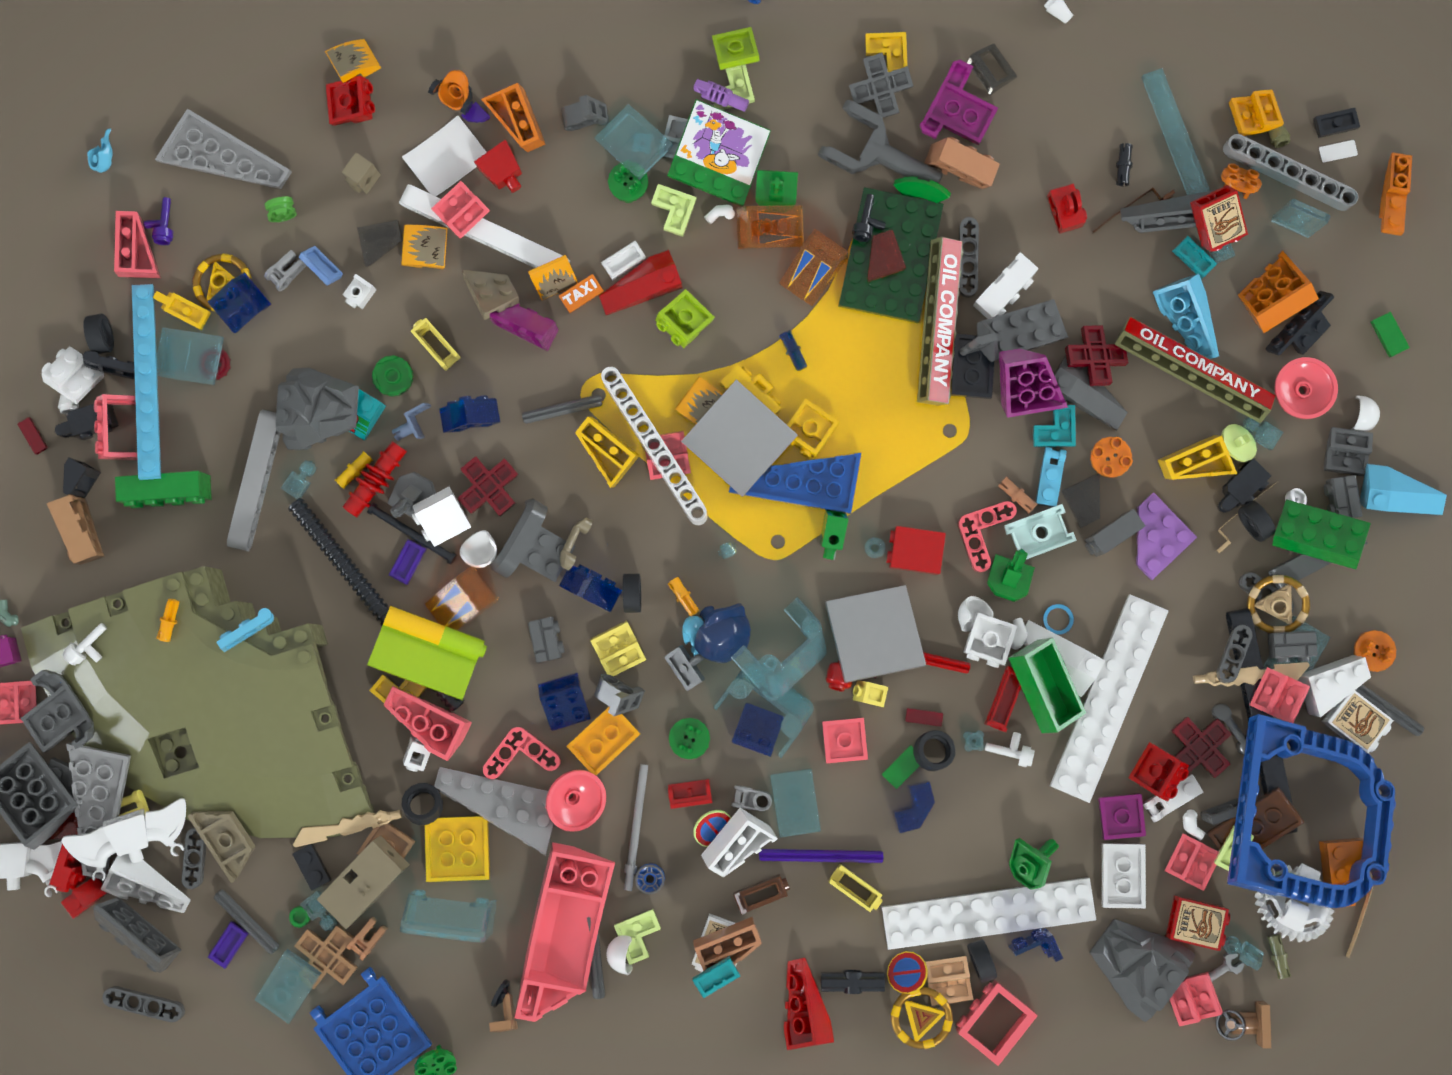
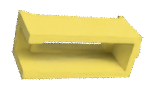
M427 318L424 320L420 319L413 325L411 330L413 335L445 371L461 358ZM430 330L450 352L444 360L423 338Z
M842 864L838 865L828 879L831 885L869 912L872 909L877 910L883 901L881 899V892ZM844 874L871 892L866 901L839 882Z

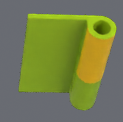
M390 606L367 666L463 700L476 662L479 657L483 658L487 646L484 645L485 641Z

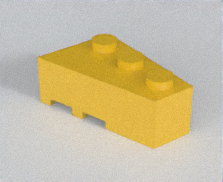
M588 416L575 432L610 488H614L640 456L593 417Z
M1220 435L1210 436L1158 459L1165 479L1175 480L1237 474L1223 437Z

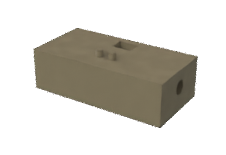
M380 835L355 858L316 900L347 929L366 912L410 864Z

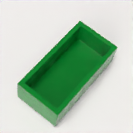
M200 471L161 473V479L139 480L138 475L115 477L116 502L123 503L124 507H131V509L144 508V505L164 507V503L172 504V506L185 505L184 502L205 504V500H212L211 475Z
M1286 499L1272 546L1356 570L1371 523Z
M1054 638L1036 640L1009 657V661L1041 733L1059 732L1086 714Z

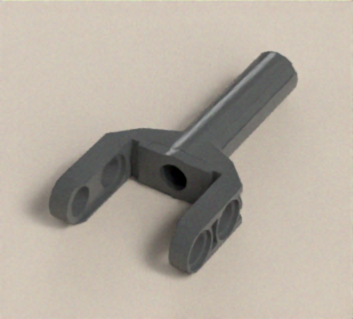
M851 100L845 101L842 107L843 110L850 117L874 129L860 155L859 161L832 147L821 146L818 152L819 157L851 174L882 164L905 177H918V179L928 182L932 180L939 183L943 176L942 172L890 146L882 116Z

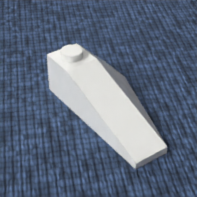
M1028 620L1025 625L1028 637L1024 645L1028 646L1039 639L1054 638L1076 691L1082 697L1097 678L1105 660Z
M128 854L117 855L101 888L102 891L127 900L128 897L139 899V903L154 902L160 908L181 913L185 912L190 902L186 895L144 860L131 863Z

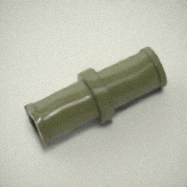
M1281 934L1267 936L1272 952L1270 957L1271 960H1274L1278 979L1291 977L1287 962L1288 954L1284 951Z

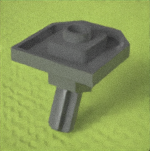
M416 472L400 476L388 500V504L393 506L390 509L393 517H401L404 513L412 517V514L415 513L413 505L436 493L433 482Z

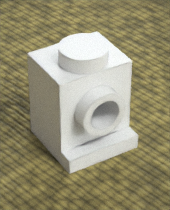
M355 274L353 281L343 293V296L347 298L345 302L354 309L356 306L363 309L375 293L376 288ZM360 289V293L358 295H354L356 290Z
M411 736L403 758V765L411 771H424L430 752L417 738ZM414 751L420 753L419 756L416 757L412 754Z

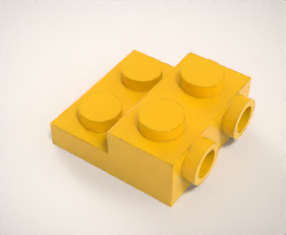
M805 399L787 424L798 435L790 446L793 447L795 444L801 448V454L807 458L811 456L816 458L839 424V421Z

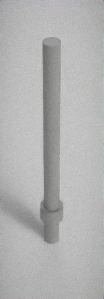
M640 764L628 861L624 868V873H626L624 890L632 891L634 874L637 873V865L635 864L648 765Z

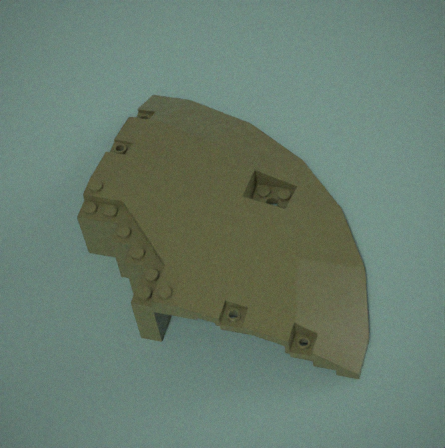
M203 566L187 572L175 573L125 589L120 593L68 609V612L49 616L21 628L30 665L35 675L41 670H49L63 676L91 717L94 724V736L83 746L131 755L125 785L135 791L141 790L144 796L164 807H167L179 798H184L186 802L185 819L189 820L187 816L192 812L233 811L250 836L258 838H297L302 827L338 825L342 818L353 819L357 814L362 816L367 812L375 813L373 804H370L366 786L363 785L358 765H356V761H352L336 706L331 700L327 687L328 684L318 652L319 647L328 645L323 625L308 623L281 631L278 617H274V621L226 652H223L217 644V641L220 640L219 637L227 631L233 632L239 628L238 625L247 619L252 620L256 615L252 603L230 602L221 569ZM168 599H176L180 603L175 618L177 624L174 625L170 642L160 641L156 639L161 623L159 619L164 615ZM117 600H120L121 606L119 608L115 606V602ZM66 619L69 620L68 626L64 625V621ZM100 623L107 627L91 644L102 656V659L97 663L86 652L87 657L80 664L71 665L64 659V649L70 643L78 645ZM43 688L49 697L51 694L45 688ZM325 714L329 716L328 722H324L322 719ZM74 731L71 734L76 738V733ZM180 746L186 748L187 753L184 758H180L177 755V749ZM346 775L352 777L350 783L345 780ZM339 833V834L330 835V836H327V837H337V836H341V834Z

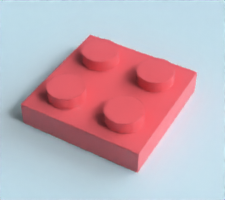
M864 718L822 721L826 764L868 760Z

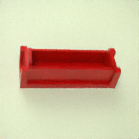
M1006 666L985 721V725L1003 732H1007L1008 728L1006 726L1021 690L1017 676L1010 666Z

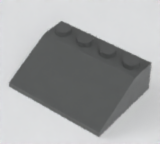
M29 742L0 765V814L22 844L35 850L57 831L78 804L33 744Z
M117 897L95 905L93 908L95 920L99 922L100 928L106 932H111L115 936V940L119 944L130 948L132 955L136 958H142L150 970L158 973L166 970L181 952V949L121 898Z

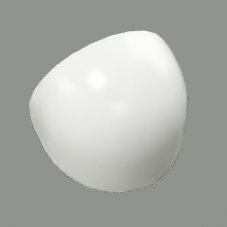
M1356 396L1355 399L1360 401V412L1358 420L1351 430L1370 431L1379 421V407L1371 398Z
M486 530L471 535L460 548L461 558L472 567L481 568L491 564L497 554L496 543Z
M970 596L961 603L958 610V620L962 631H971L977 613L993 617L992 609L981 598Z
M622 935L610 942L606 956L609 965L615 971L629 975L633 967L625 962L632 938Z

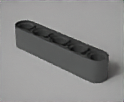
M1299 554L1269 570L1268 573L1270 576L1286 575L1299 581L1331 564V562ZM1274 583L1277 590L1287 585L1286 583Z

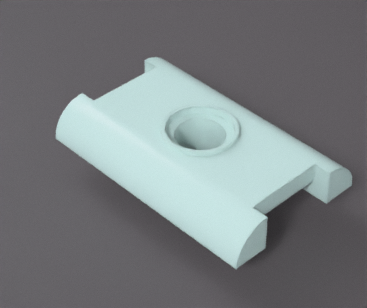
M1063 504L1004 526L1006 535L1011 534L1016 549H1024L1028 553L1026 559L1077 541L1074 532L1068 534L1061 514L1066 513ZM1037 528L1044 529L1045 537L1043 539L1037 537Z

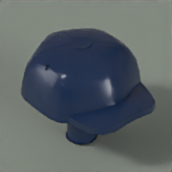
M741 603L716 610L713 606H707L700 612V617L703 618L704 624L697 632L694 647L702 657L718 663H727L746 651L750 641L751 627L745 615V608Z

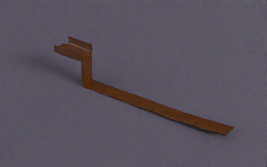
M1151 188L1126 207H1129L1150 191H1153L1160 201L1171 199L1174 197L1175 191L1172 190L1161 198L1157 191ZM1120 211L1117 212L1116 214H1114L1111 218H1109L1106 222H1104V223H1103L1101 226H1099L1096 230H1094L1093 233H1095L1098 229H1100L1103 225H1105V224H1106L1108 221H1110L1113 217H1115L1116 215H1118V214L1120 213Z

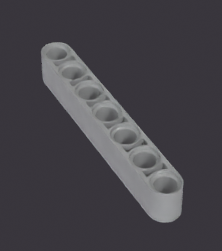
M1232 135L1223 146V152L1227 157L1337 210L1346 211L1358 201L1359 197L1355 189L1243 135ZM1231 143H1236L1239 149L1232 148ZM1249 152L1256 153L1257 158H1252ZM1268 160L1273 161L1275 163V167H1271L1268 164ZM1287 169L1292 170L1294 176L1288 175ZM1305 178H1309L1312 181V185H1308ZM1324 187L1329 188L1331 194H1327L1324 191ZM1343 196L1349 199V203L1344 202Z
M262 409L259 413L227 537L228 547L249 551L252 547L281 433L276 428V412Z

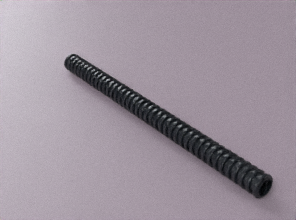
M304 499L294 501L288 508L289 512H293V517H297V522H301V527H305V532H309V537H313V542H317V547H321V552H325V557H329V562H333V567H337L336 570L341 572L340 575L345 577L344 580L349 582L348 585L353 587L352 590L357 592L356 595L361 597L360 600L365 602L364 605L369 607L368 610L373 612L372 615L376 616V620L380 621V625L383 626L389 610L388 604L383 602L384 599L379 597L380 594L376 593V589L372 588V584L368 583V579L364 578V574L360 573V569L355 568L356 564L351 563L352 559L347 558L348 554L343 553L344 549L339 548L340 544L335 543L336 539L331 538L332 534L327 533L328 529L323 528L324 524H320V519H316V514H312V509H308V504H304ZM436 691V695L441 697L440 700L445 702L444 705L449 707L450 712L455 711L465 701L464 699L460 700Z

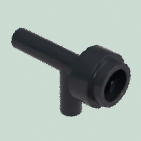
M867 194L861 222L855 223L853 226V238L859 242L869 241L873 234V227L884 230L886 222L870 217L875 198L872 194Z

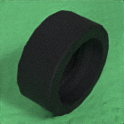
M101 313L86 316L83 322V329L91 352L94 351L98 354L111 352L114 348V336L106 315Z
M1251 501L1238 510L1242 524L1257 541L1262 542L1275 534L1276 529L1271 517L1256 501Z
M639 573L623 574L624 613L641 612V577Z
M932 730L922 734L916 740L913 754L921 768L927 771H938L948 767L953 762L956 748L948 734ZM929 739H937L944 745L945 757L939 763H932L925 757L923 746Z
M417 783L405 791L401 806L404 814L412 823L428 825L440 817L443 810V800L439 791L433 785ZM419 794H430L435 800L433 809L423 815L414 814L410 808L412 799Z
M982 939L968 944V952L980 982L983 983L997 978L995 965L985 941Z

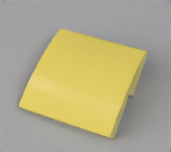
M627 620L590 639L608 675L615 676L646 660Z

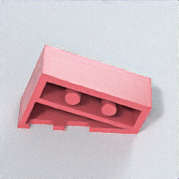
M116 211L114 272L118 277L160 278L140 215L135 211Z

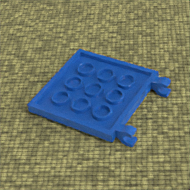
M369 967L361 973V976L369 985L366 989L328 1017H326L320 1005L310 1012V1015L318 1023L313 1029L347 1075H393L429 1048L432 1042L384 976L377 979L375 972Z

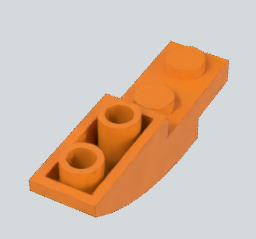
M1394 152L1390 155L1380 203L1381 233L1399 236L1404 233L1406 200L1411 185L1413 157L1411 155Z

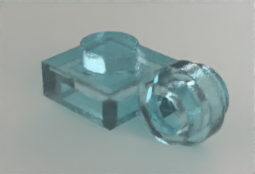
M1250 417L1245 418L1243 421L1244 425L1242 427L1250 433L1257 432L1254 440L1268 450H1273L1284 433L1266 421L1261 427L1259 422Z
M305 460L299 468L301 473L297 474L292 471L281 489L294 498L301 499L311 484L305 477H311L317 469L315 463Z
M316 891L300 904L312 921L320 917V926L325 931H331L335 928L337 920L331 914H325L327 910L316 900L322 893Z
M1234 936L1226 938L1223 947L1227 953H1239V959L1256 971L1262 966L1264 954L1262 951L1247 941L1241 944L1238 938Z

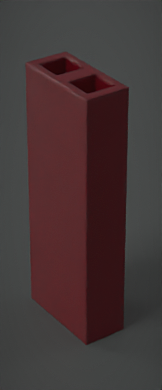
M30 417L17 424L35 455L48 449Z
M907 708L905 722L942 727L943 713Z

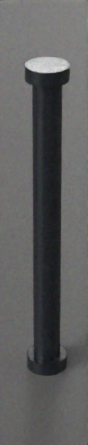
M372 503L368 508V514H374L446 559L448 564L451 565L456 559V553H450L439 545L434 547L431 540L427 542L423 535L378 508L377 504Z

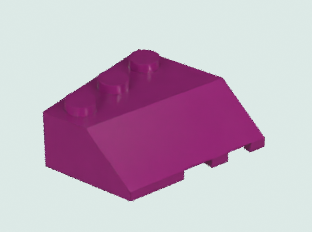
M520 304L508 307L500 313L497 310L490 313V320L494 325L546 351L549 350L559 331L555 321L538 315L537 312L530 308H522L519 306Z
M1020 348L999 352L1001 406L1007 418L1068 408L1046 355Z

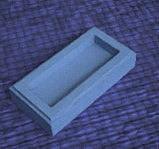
M316 246L301 252L299 256L327 286L339 280L343 275Z

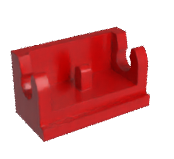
M709 779L668 785L670 809L712 803Z

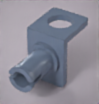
M422 403L405 412L404 415L407 423L392 430V434L396 433L394 438L400 441L412 433L417 439L425 438L415 416L430 408L431 405L429 403Z

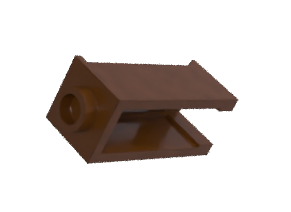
M779 874L733 893L740 914L743 915L761 906L787 897V891L790 890L786 878L782 879ZM776 884L779 894L749 906L747 905L744 896Z

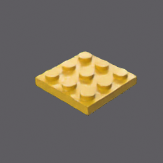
M482 816L439 817L434 822L425 825L426 882L489 880V822Z

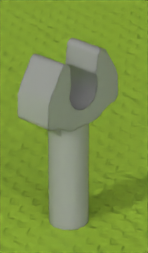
M1228 952L1223 955V964L1209 973L1211 981H1214L1228 971L1234 974L1242 971L1244 963L1239 962L1234 966L1231 965L1232 959L1238 956L1237 953Z

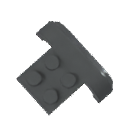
M532 498L525 501L526 506L501 552L490 564L491 570L508 578L518 567L519 563H522L556 582L563 569L560 564V553L566 541L541 527L548 508ZM573 545V548H572V550H571V552H570L571 554H572L574 548L576 547V546H574V545Z
M41 670L30 679L34 686H41L51 694L21 717V720L42 752L49 751L74 731L76 739L72 741V745L75 749L80 748L93 738V721L63 676L54 671Z

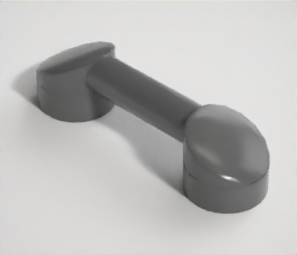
M1216 704L1212 708V716L1226 723L1238 740L1236 744L1237 751L1244 755L1246 737L1232 719L1230 707L1225 704Z

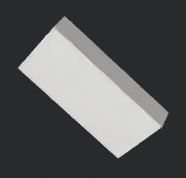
M633 241L602 261L601 264L613 281L647 258L637 242Z

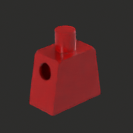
M506 140L474 161L477 169L497 189L500 190L507 186L511 193H514L521 188V184L516 178L522 172Z

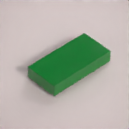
M1391 312L1370 322L1389 358L1410 348Z
M911 745L881 774L896 790L919 767L913 754L914 747Z

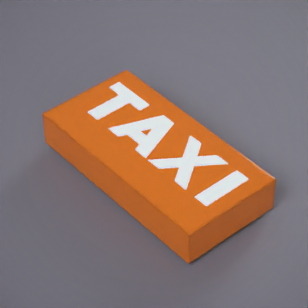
M592 274L560 294L559 298L568 312L572 313L603 293L604 290Z

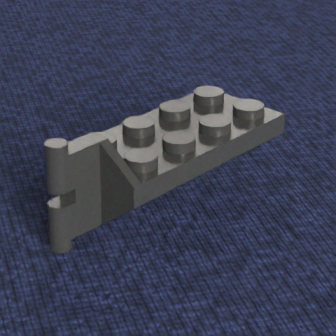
M1052 299L978 322L977 337L963 346L959 352L962 356H965L966 354L981 350L993 362L999 360V352L1019 348L1029 351L1068 338L1055 300Z

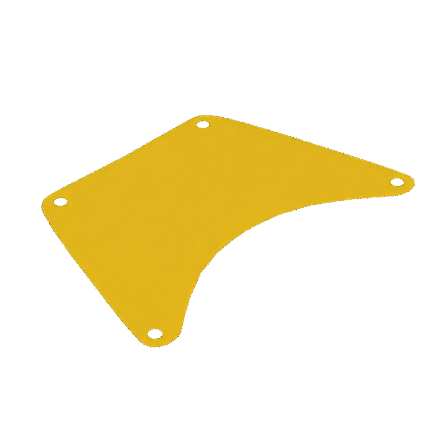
M852 241L825 295L803 321L770 347L731 366L699 374L662 376L621 374L659 435L684 431V436H686L695 424L675 410L676 406L698 377H701L724 394L726 390L720 385V381L737 364L741 368L743 366L746 367L752 374L750 376L752 379L760 373L774 387L768 395L770 397L772 395L775 396L781 403L779 405L781 411L776 416L786 425L803 401L807 399L838 420L839 424L816 458L813 456L807 458L800 453L801 448L794 444L793 447L789 445L771 466L861 453L851 513L962 444L969 433L970 417L965 397L951 396L949 404L939 406L917 402L926 291L919 323L838 307ZM601 373L588 379L582 386L581 399L592 396V392L597 388L603 389L606 397L602 401V406L590 408L589 410L614 435L638 453L639 457L647 463L645 449L605 388ZM610 375L606 381L613 382L617 377ZM757 382L754 384L761 392L765 391ZM620 392L617 398L623 399L627 396V393ZM632 408L627 414L633 416L637 414L638 410ZM947 424H953L957 429L956 435L952 438H948L943 434V428ZM642 425L638 431L646 432L649 427ZM687 447L691 473L685 474V476L706 507L707 516L757 555L771 560L783 559L822 533L825 509L750 496L742 497L738 494L729 493L730 485ZM673 476L670 481L677 484L681 481V477ZM690 493L683 494L688 500L692 498ZM775 535H781L785 539V544L780 549H776L771 545V539Z

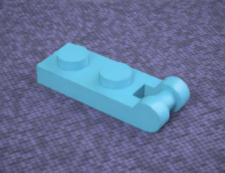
M1045 447L1035 501L1039 505L1057 506L1067 454L1066 450L1060 449L1055 451L1050 447ZM1051 458L1057 459L1056 465L1050 464Z
M267 608L261 609L258 612V616L254 619H247L238 625L239 628L233 632L227 631L219 637L220 640L217 641L218 646L223 652H226L274 621V615Z

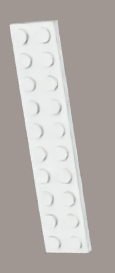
M1131 594L1128 595L1102 657L1105 663L1097 678L1091 684L1083 703L1086 714L1076 720L1050 783L1051 787L1090 803L1168 610Z
M1089 877L1045 883V886L1033 890L1023 886L881 906L888 950L1096 920Z

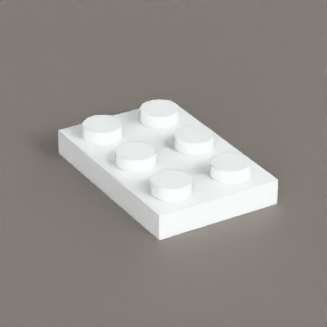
M1102 843L1103 908H1146L1145 844Z

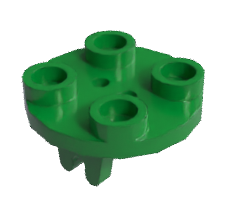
M627 161L619 163L611 170L608 185L614 197L620 201L632 203L645 194L649 181L647 173L642 166L635 162Z
M681 719L670 730V747L680 758L688 760L698 758L709 747V730L698 719Z
M440 1044L436 1046V1050L429 1051L418 1057L414 1065L415 1075H451L457 1070L454 1054L442 1049Z

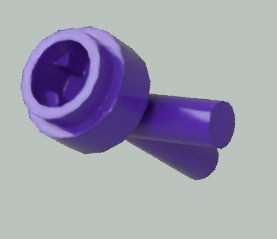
M164 197L162 200L160 220L144 221L145 229L153 228V242L158 245H169L173 240V231L168 228L171 199Z

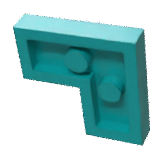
M1067 405L1068 408L1053 410V425H1034L1033 447H1075V405Z

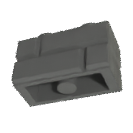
M1356 475L1326 480L1324 494L1326 497L1328 496L1330 504L1327 506V511L1352 518L1362 517Z
M548 617L528 622L536 663L562 658V653H565L563 641L558 640L557 633H560L558 620L554 621V617Z
M1316 632L1268 633L1269 657L1276 658L1277 662H1290V657H1297L1298 661H1311L1310 656L1318 655Z

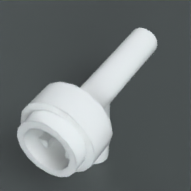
M100 623L78 645L70 643L64 649V659L71 665L80 664L86 659V652L97 663L102 659V656L91 644L107 627Z
M1013 732L1009 748L991 743H986L985 751L1020 759L1018 765L1022 767L1032 765L1035 750H1031V747L1024 745L1022 751H1018L1021 734Z

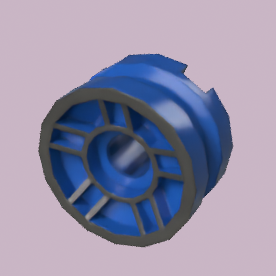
M653 863L641 866L635 877L637 888L645 894H655L660 891L665 881L664 871L657 864ZM648 875H652L654 877V881L652 883L646 881V877Z

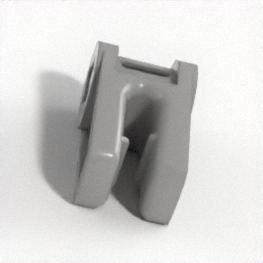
M290 250L265 272L264 278L271 280L276 285L278 291H283L306 267V264L299 259L292 265L291 263L297 256ZM289 265H292L287 271H285V269Z

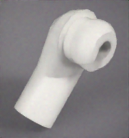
M729 204L717 205L704 218L709 224H712L719 216L732 219L735 216V211Z
M1022 618L1013 620V624L1017 625L1011 648L1014 650L1021 648L1028 637Z
M1189 809L1183 815V827L1185 831L1201 841L1206 833L1197 827V812Z

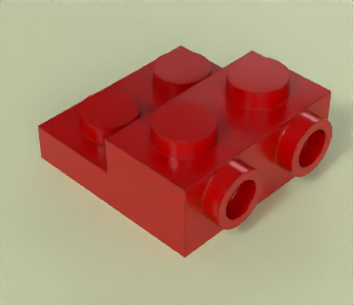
M356 76L344 83L337 81L326 84L329 124L336 126L347 122L360 123L373 119L372 113L375 112V105L371 101L370 96L373 93V85L368 79Z
M1149 742L1128 778L1168 802L1169 799H1173L1177 795L1178 789L1176 787L1179 782L1187 778L1189 765Z
M62 844L49 885L56 886L58 891L69 892V889L74 890L78 885H81L87 876L83 875L81 862L74 858Z

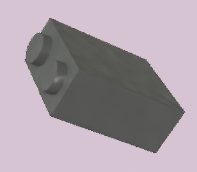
M1132 509L1086 538L1085 542L1087 544L1085 547L1091 555L1094 554L1096 557L1103 555L1143 529L1146 525L1135 509Z

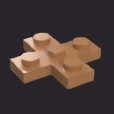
M339 924L326 940H323L311 929H307L294 946L310 959L298 977L313 989L318 986L327 973L342 985L346 984L358 968L342 955L354 936Z

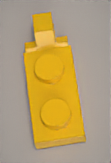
M156 291L153 296L154 299L162 303L161 309L201 331L211 314L210 311L175 293L169 292L166 296Z

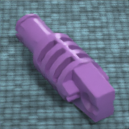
M699 79L694 84V91L702 94L701 97L706 100L715 102L723 107L729 105L743 112L748 107V99L733 94L731 89L709 80L705 82Z

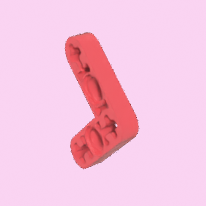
M1002 502L966 514L959 519L958 528L971 566L976 572H985L991 566V559L980 530L1014 518L1017 510L1012 502ZM1005 505L1007 508L1012 509L1008 517L1006 514L998 516L1000 520H997L994 508H997V512L1002 511ZM984 512L992 514L993 520L991 523L982 521L981 516ZM966 518L968 521L973 522L970 528L972 532L976 530L977 534L965 536V534L969 533L968 528L962 526ZM971 538H977L980 541L978 549L970 548L969 540ZM983 550L984 553L980 554L982 560H986L984 569L981 566H976L978 557L977 555L973 557L972 553Z
M515 727L509 731L485 763L483 773L488 779L498 778L519 751H522L547 771L556 770L561 764V759L556 752L522 727ZM521 731V737L523 738V740H517L514 745L517 746V749L515 750L514 747L506 743V741L509 740L510 742H512L515 738L513 733H518ZM532 743H537L540 746V752L537 755L529 752V746ZM503 747H508L511 750V756L508 759H503L500 756V750ZM545 749L548 751L545 754L548 758L555 757V766L551 765L548 767V761L545 758H542L541 761L538 760ZM496 756V758L499 761L505 763V765L502 766L501 764H499L496 768V771H498V773H493L490 775V769L488 768V766L495 765L497 761L494 760V757Z

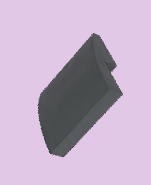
M1331 427L1325 453L1324 471L1364 477L1369 454L1372 453L1373 433Z

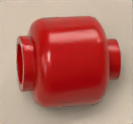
M839 660L829 665L825 677L826 683L829 684L828 687L839 692L849 689L852 682H844Z

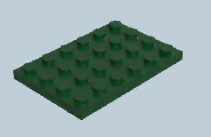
M864 187L856 223L861 222L867 194H872L875 198L870 217L886 222L884 230L873 227V234L868 242H859L853 238L838 307L919 323L927 286L931 240L937 238L944 204Z

